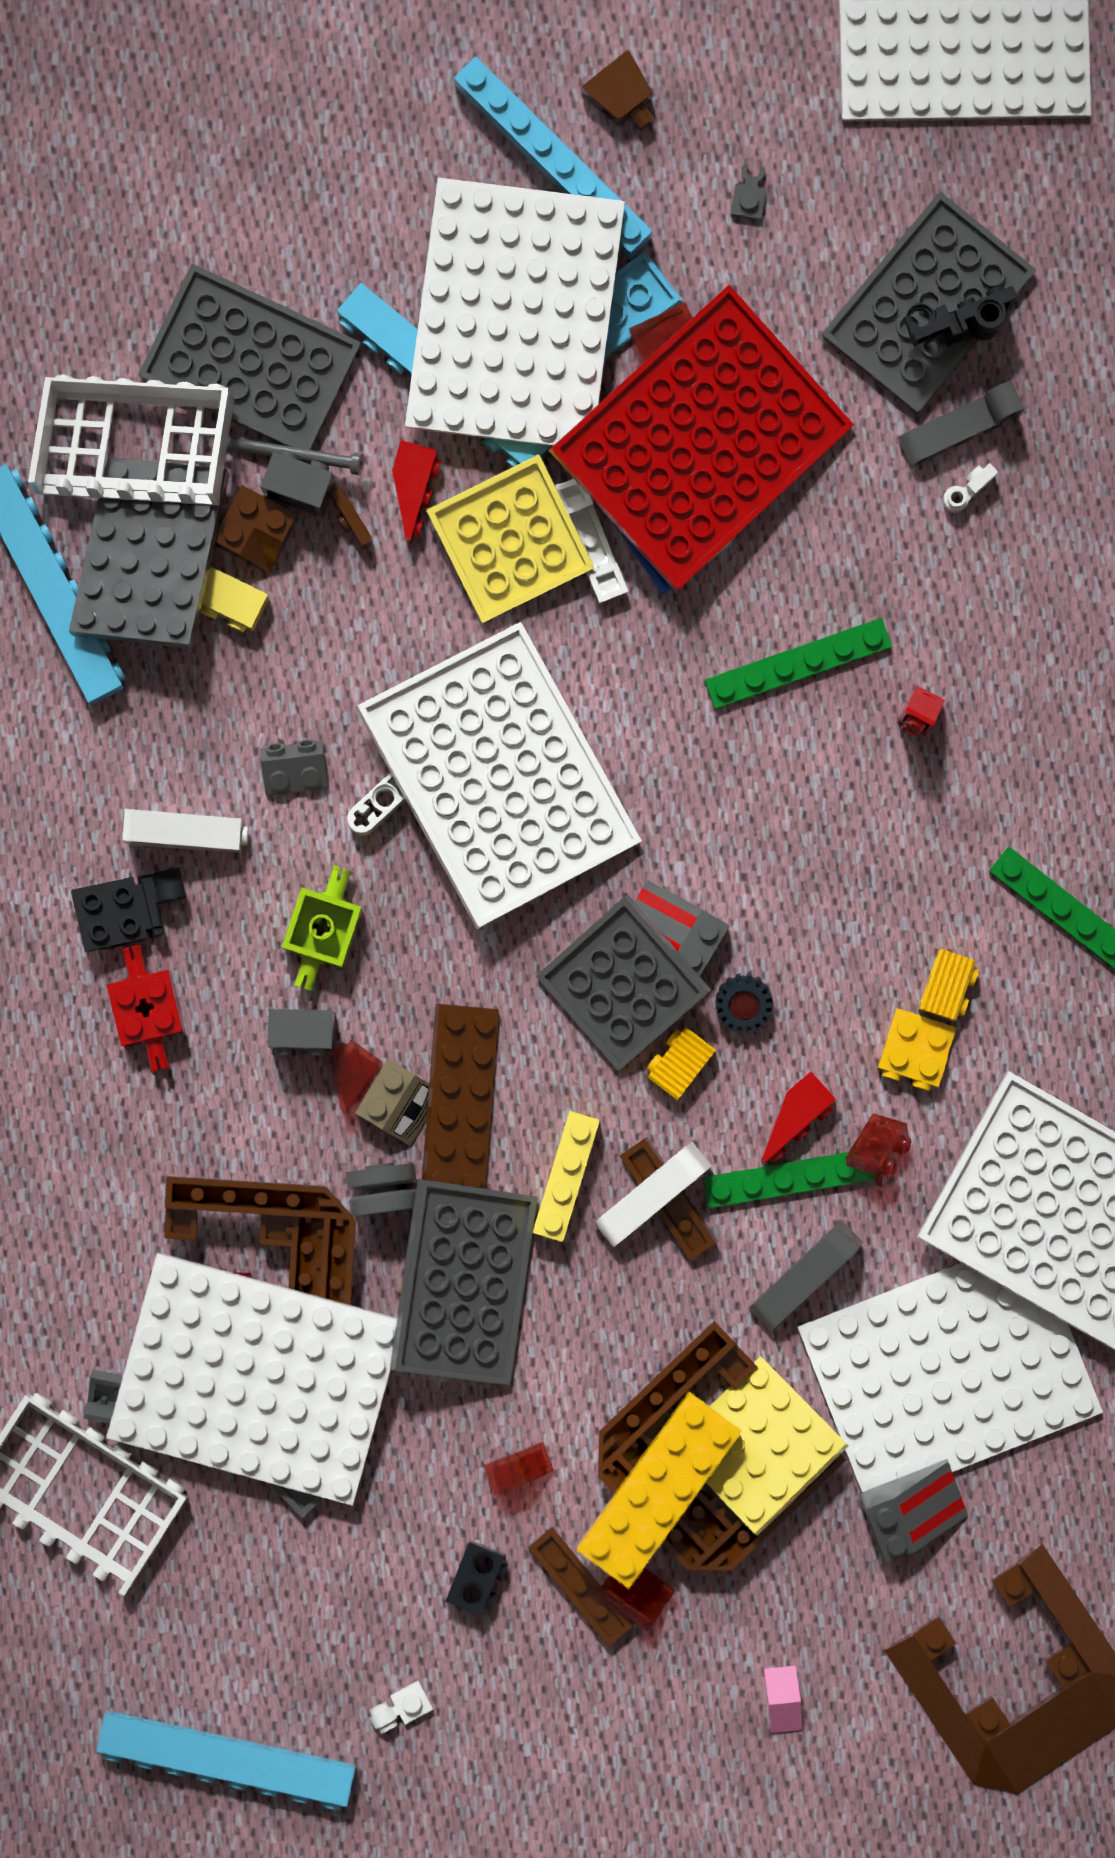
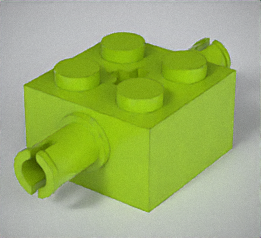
M334 865L332 866V872L325 892L318 893L301 887L282 944L284 950L299 954L300 958H302L293 985L302 988L305 977L308 976L304 989L312 992L320 965L326 963L344 969L363 911L361 906L346 902L343 898L352 871L343 868L340 880L338 881L341 867ZM323 920H326L327 926L331 930L329 933L324 932L322 936H318V931L314 926L322 924Z

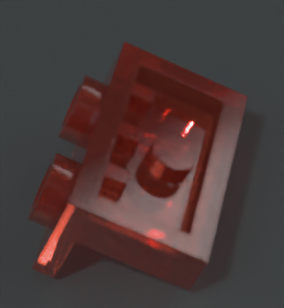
M686 303L629 328L632 340L642 358V364L693 318Z
M872 1113L845 1157L846 1165L875 1174L877 1186L884 1187L888 1179L894 1177L902 1156L907 1155L910 1150L911 1138L908 1135L907 1123Z
M643 1568L629 1588L608 1574L596 1595L648 1632L666 1603L674 1595L675 1589L646 1568Z

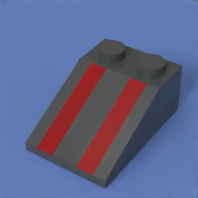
M647 880L634 902L700 976L730 925Z
M947 1459L859 1493L878 1548L886 1563L918 1551L968 1516Z

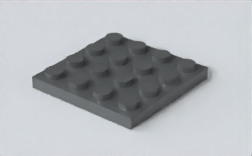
M628 894L536 975L539 981L618 1071L711 991L707 984Z

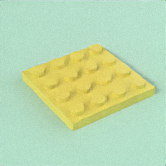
M540 454L426 510L482 623L595 568Z
M761 1356L754 1362L758 1367L736 1388L731 1385L709 1406L741 1429L742 1432L706 1481L713 1491L757 1536L848 1447L846 1442Z

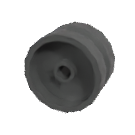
M394 1163L365 1166L363 1170L345 1172L348 1189L352 1191L368 1190V1195L356 1196L349 1200L352 1216L414 1208L416 1190L398 1191L397 1185L412 1183L417 1179L415 1163L394 1165Z

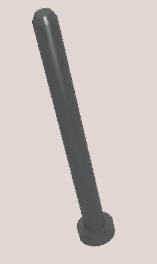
M228 437L227 449L266 456H272L273 451L281 454L282 450H286L299 455V461L311 463L314 460L328 466L350 469V473L353 475H361L364 468V454L355 452L351 457Z

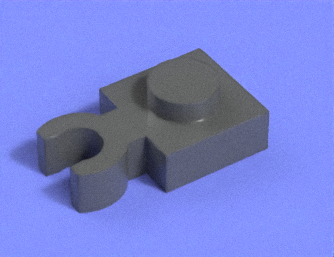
M744 163L741 176L745 181V185L735 184L730 216L761 221L766 188L758 187V184L765 176V167L760 166L759 174L751 177L747 173L748 164Z

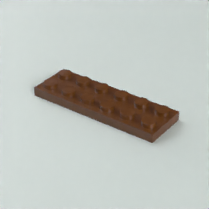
M435 1004L422 1180L485 1189L499 1009Z

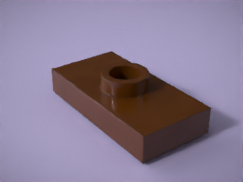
M337 487L330 492L331 498L341 512L340 515L336 516L345 532L352 530L363 550L373 544L370 533L343 489Z

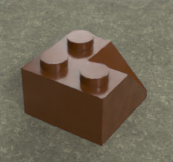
M241 485L218 528L215 546L270 574L299 521L298 515Z

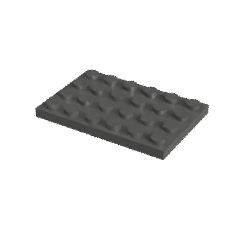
M940 191L821 333V337L915 414H918L979 340L973 337L968 329L966 332L961 333L963 337L961 342L953 343L949 347H947L945 340H939L938 336L913 346L905 324V317L909 308L914 304L924 303L935 310V308L945 304L950 314L958 309V303L974 297L975 301L987 297V291L1003 285L1004 289L1013 286L1016 294H1018L1034 275L1036 269ZM916 311L911 315V321L917 327H924L929 322L927 314L922 311Z
M191 264L138 376L145 381L156 380L169 385H177L180 382H188L195 386L208 387L210 384L223 385L229 388L235 400L231 421L282 445L312 450L362 344L360 341L197 265ZM205 408L216 414L219 412L217 408Z
M108 457L103 477L156 481L159 462ZM167 463L164 481L186 482L188 465ZM195 466L193 483L208 484L210 467ZM227 469L223 470L219 505L98 498L69 632L72 636L186 649L193 648L230 476Z
M418 1179L390 1370L510 1385L537 1196Z

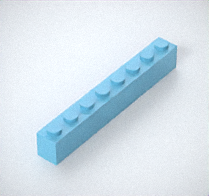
M476 56L454 77V87L561 193L621 200ZM625 204L619 250L631 260L652 239L653 231Z
M360 283L337 310L338 317L341 318L338 323L351 335L356 331L365 338L362 343L371 352L377 354L380 351L389 359L386 363L395 372L401 374L404 371L411 377L418 329L363 283ZM485 438L482 441L493 453L497 454L500 450L508 457L506 463L511 468L538 454L543 459L551 446Z
M5 464L0 467V534L88 703L92 706L123 690L124 686L121 681L126 679L118 662L112 664L109 660L107 653L112 650L106 639L79 637L70 634L69 627L78 585L74 579L68 581L64 573L68 566L60 552L54 554L49 545L54 539L46 524L40 526L37 522L35 515L40 512L32 497L27 499L24 497L20 488L24 487L25 483L18 470L11 471L8 465Z
M107 1711L104 1715L96 1751L104 1753L103 1758L110 1761L122 1762V1758L135 1760L134 1765L138 1767L153 1769V1765L166 1767L165 1772L183 1776L186 1771L197 1774L196 1778L198 1780L215 1782L216 1778L227 1780L228 1786L238 1789H246L247 1785L259 1787V1793L270 1796H277L278 1792L291 1794V1800L302 1803H309V1799L322 1801V1807L340 1810V1806L347 1807L356 1768L354 1764Z

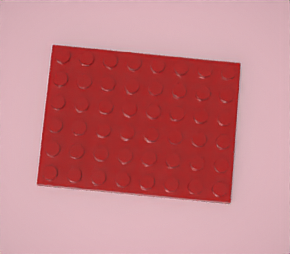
M727 285L548 451L674 591H677L854 424L730 285Z

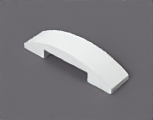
M574 479L556 485V489L595 566L594 569L586 572L599 604L629 592L619 566L614 559L591 497Z

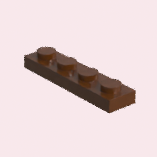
M648 1137L620 1155L639 1185L665 1164ZM684 1190L657 1211L690 1261L718 1242Z
M553 1527L528 1546V1549L608 1646L612 1645L633 1627V1624Z

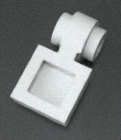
M990 463L984 469L980 465L976 467L966 477L969 482L964 488L953 486L945 492L943 496L945 508L953 513L963 511L968 501L996 477L998 471ZM951 496H959L961 503H954L951 500Z
M418 1680L390 1695L394 1703L393 1707H388L387 1703L383 1702L369 1710L371 1714L369 1719L374 1728L379 1729L382 1734L398 1725L395 1720L398 1715L401 1716L404 1724H407L433 1710V1707Z

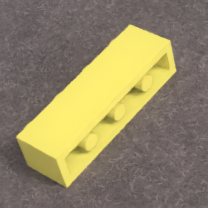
M210 567L200 613L215 620L218 615L229 620L227 623L229 627L241 633H244L246 629L254 631L269 600V596L248 584Z
M569 1111L533 1233L563 1242L600 1120Z

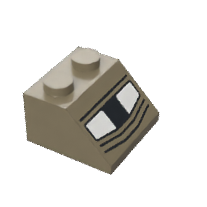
M387 1059L355 1113L411 1146L426 1121L429 1083Z

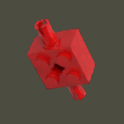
M135 945L132 946L134 960L131 948L121 949L128 972L126 980L106 984L121 1046L128 1047L140 1043L145 1045L150 1072L160 1071L157 1058H159L161 1069L171 1068L163 1040H166V1037L185 1033V1028L171 971L147 972L141 949L142 946ZM145 1000L148 1004L154 1005V1009L149 1010L150 1016L148 1017L138 1012V1008L143 1006L142 1002Z

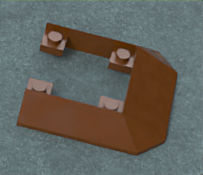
M177 1176L166 1177L164 1239L196 1240L198 1211L261 1214L259 1245L291 1247L288 1288L351 1306L356 1219L327 1186Z
M715 1321L599 1430L598 1477L614 1494L672 1415L668 1409L714 1366L736 1388L758 1367ZM840 1454L758 1536L717 1494L709 1500L699 1490L661 1544L686 1570L732 1571L846 1461V1458Z
M1043 1544L991 1580L1009 1608L1036 1591L1070 1642L1044 1660L1062 1687L1011 1722L1007 1720L992 1696L965 1713L931 1663L933 1659L957 1644L939 1616H936L913 1633H909L885 1649V1652L972 1783L1019 1793L1115 1728V1652Z

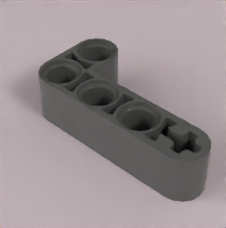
M1007 381L989 390L984 397L904 433L898 439L911 466H916L946 452L945 449L956 444V446H959L974 439L975 435L983 431L987 433L1002 426L1003 422L1011 418L1013 420L1019 418L1025 408L1012 381Z
M840 1219L827 1234L822 1236L816 1245L770 1286L749 1309L772 1331L857 1252L863 1241Z

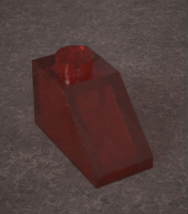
M350 1040L348 1044L342 1042L332 1056L336 1059L333 1069L340 1110L346 1114L383 1063V1061L353 1040Z
M544 1441L484 1463L494 1495L554 1472Z

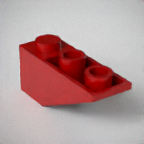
M401 440L392 472L406 542L411 544L413 537H420L424 520L419 519L422 507H429L433 490L428 489L431 477L437 479L442 461L437 459V450Z
M917 685L897 721L903 724L901 730L917 738L919 734L926 736L934 726L945 700Z
M812 1071L786 1092L761 1157L763 1163L769 1159L773 1163L787 1152L784 1147L785 1144L792 1138L798 1142L811 1130L807 1126L816 1117L822 1121L834 1110L831 1104L836 1100L835 1097Z

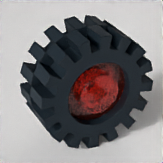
M739 973L734 978L730 976L724 984L720 985L719 991L716 994L717 1015L719 1019L721 1018L722 1024L725 1027L729 1026L731 1031L737 1032L739 1030L742 1031V1034H747L749 1030L755 1032L759 1026L763 1027L766 1024V1020L771 1017L773 1008L772 995L768 985L764 984L758 976L755 978L749 973L746 976H741V973Z

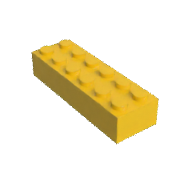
M688 1392L576 1546V1550L629 1588L741 1434L742 1430Z

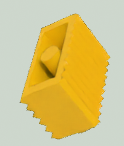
M939 949L918 1010L953 1022L957 1020L958 1016L963 1017L969 999L964 998L967 987L974 986L979 969L974 968L976 960Z
M687 1027L682 1032L676 1029L665 1043L670 1047L665 1055L661 1057L657 1054L646 1068L651 1072L647 1078L676 1101L716 1051Z

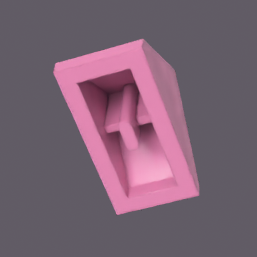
M796 1666L764 1669L771 1733L802 1730L801 1698Z

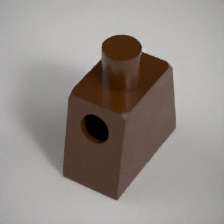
M629 50L625 51L582 85V95L618 127L630 118L638 129L642 131L655 119L645 107V105L652 101L653 92Z

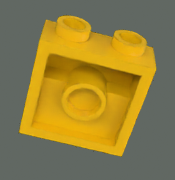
M896 1008L877 1068L883 1070V1077L900 1082L901 1076L912 1079V1086L922 1090L930 1091L931 1086L939 1087L957 1027Z

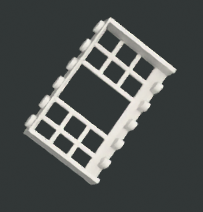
M58 375L56 378L45 377L28 482L36 494L219 505L235 400L229 388L219 384H210L208 387L195 386L188 382L169 385L156 380H150L147 383H135L124 378L117 379L116 381H104L98 377H87L86 380L74 379L67 375ZM57 399L79 400L76 420L54 419ZM86 401L107 402L104 422L83 421ZM115 402L168 406L156 481L103 477ZM175 406L197 407L194 427L172 426ZM204 408L219 409L216 428H201ZM53 426L74 428L71 447L50 446ZM82 428L103 429L100 449L79 448ZM171 433L193 435L190 455L168 453ZM200 435L215 436L212 456L197 455ZM48 454L70 455L67 475L45 474ZM77 456L99 457L96 477L74 476ZM167 461L189 462L186 482L164 481ZM196 463L211 464L208 484L193 483Z
M35 1393L34 1396L27 1394L0 1434V1450L12 1431L32 1443L20 1464L0 1452V1460L16 1469L4 1489L0 1488V1508L5 1504L19 1514L13 1521V1524L22 1530L26 1528L30 1521L46 1530L40 1538L43 1544L50 1547L58 1538L71 1546L72 1549L66 1556L71 1562L77 1564L82 1556L85 1555L99 1564L93 1575L101 1581H104L110 1572L124 1580L125 1583L119 1591L124 1596L188 1498L183 1493L185 1487L171 1478L167 1482L156 1476L159 1471L144 1461L140 1465L129 1459L132 1453L122 1446L116 1444L114 1448L103 1442L105 1436L91 1427L87 1431L76 1425L78 1419L69 1412L62 1410L60 1414L50 1408L52 1402L38 1393ZM28 1406L48 1418L36 1438L16 1426ZM53 1422L74 1434L62 1454L41 1442ZM79 1438L127 1468L82 1540L34 1510ZM37 1447L57 1459L45 1480L25 1468ZM132 1472L152 1484L140 1505L120 1493ZM21 1473L41 1485L29 1505L9 1494ZM157 1489L177 1500L165 1520L145 1509ZM116 1498L136 1510L124 1530L104 1519ZM141 1514L161 1526L148 1546L129 1535ZM99 1524L120 1536L107 1556L87 1544ZM125 1540L144 1551L132 1572L113 1560Z

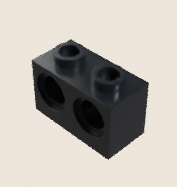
M469 1540L445 1602L480 1616L483 1609L490 1611L496 1593L491 1591L495 1579L502 1581L508 1563L503 1561L505 1554ZM486 1555L493 1560L494 1565L490 1571L480 1572L476 1568L475 1560L479 1556ZM469 1585H475L481 1590L482 1596L476 1602H469L463 1596L464 1589Z

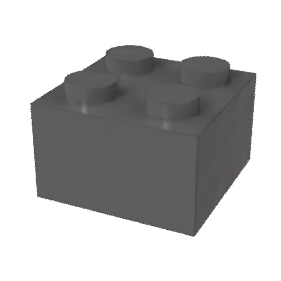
M282 450L281 454L273 451L260 486L264 497L323 517L331 497L330 492L336 483L333 472L329 471L330 467L312 460L311 464L299 461L300 456L290 451Z
M269 1009L268 1048L275 1049V1054L279 1056H296V1050H307L308 1056L327 1057V1051H334L335 1012L333 1010Z

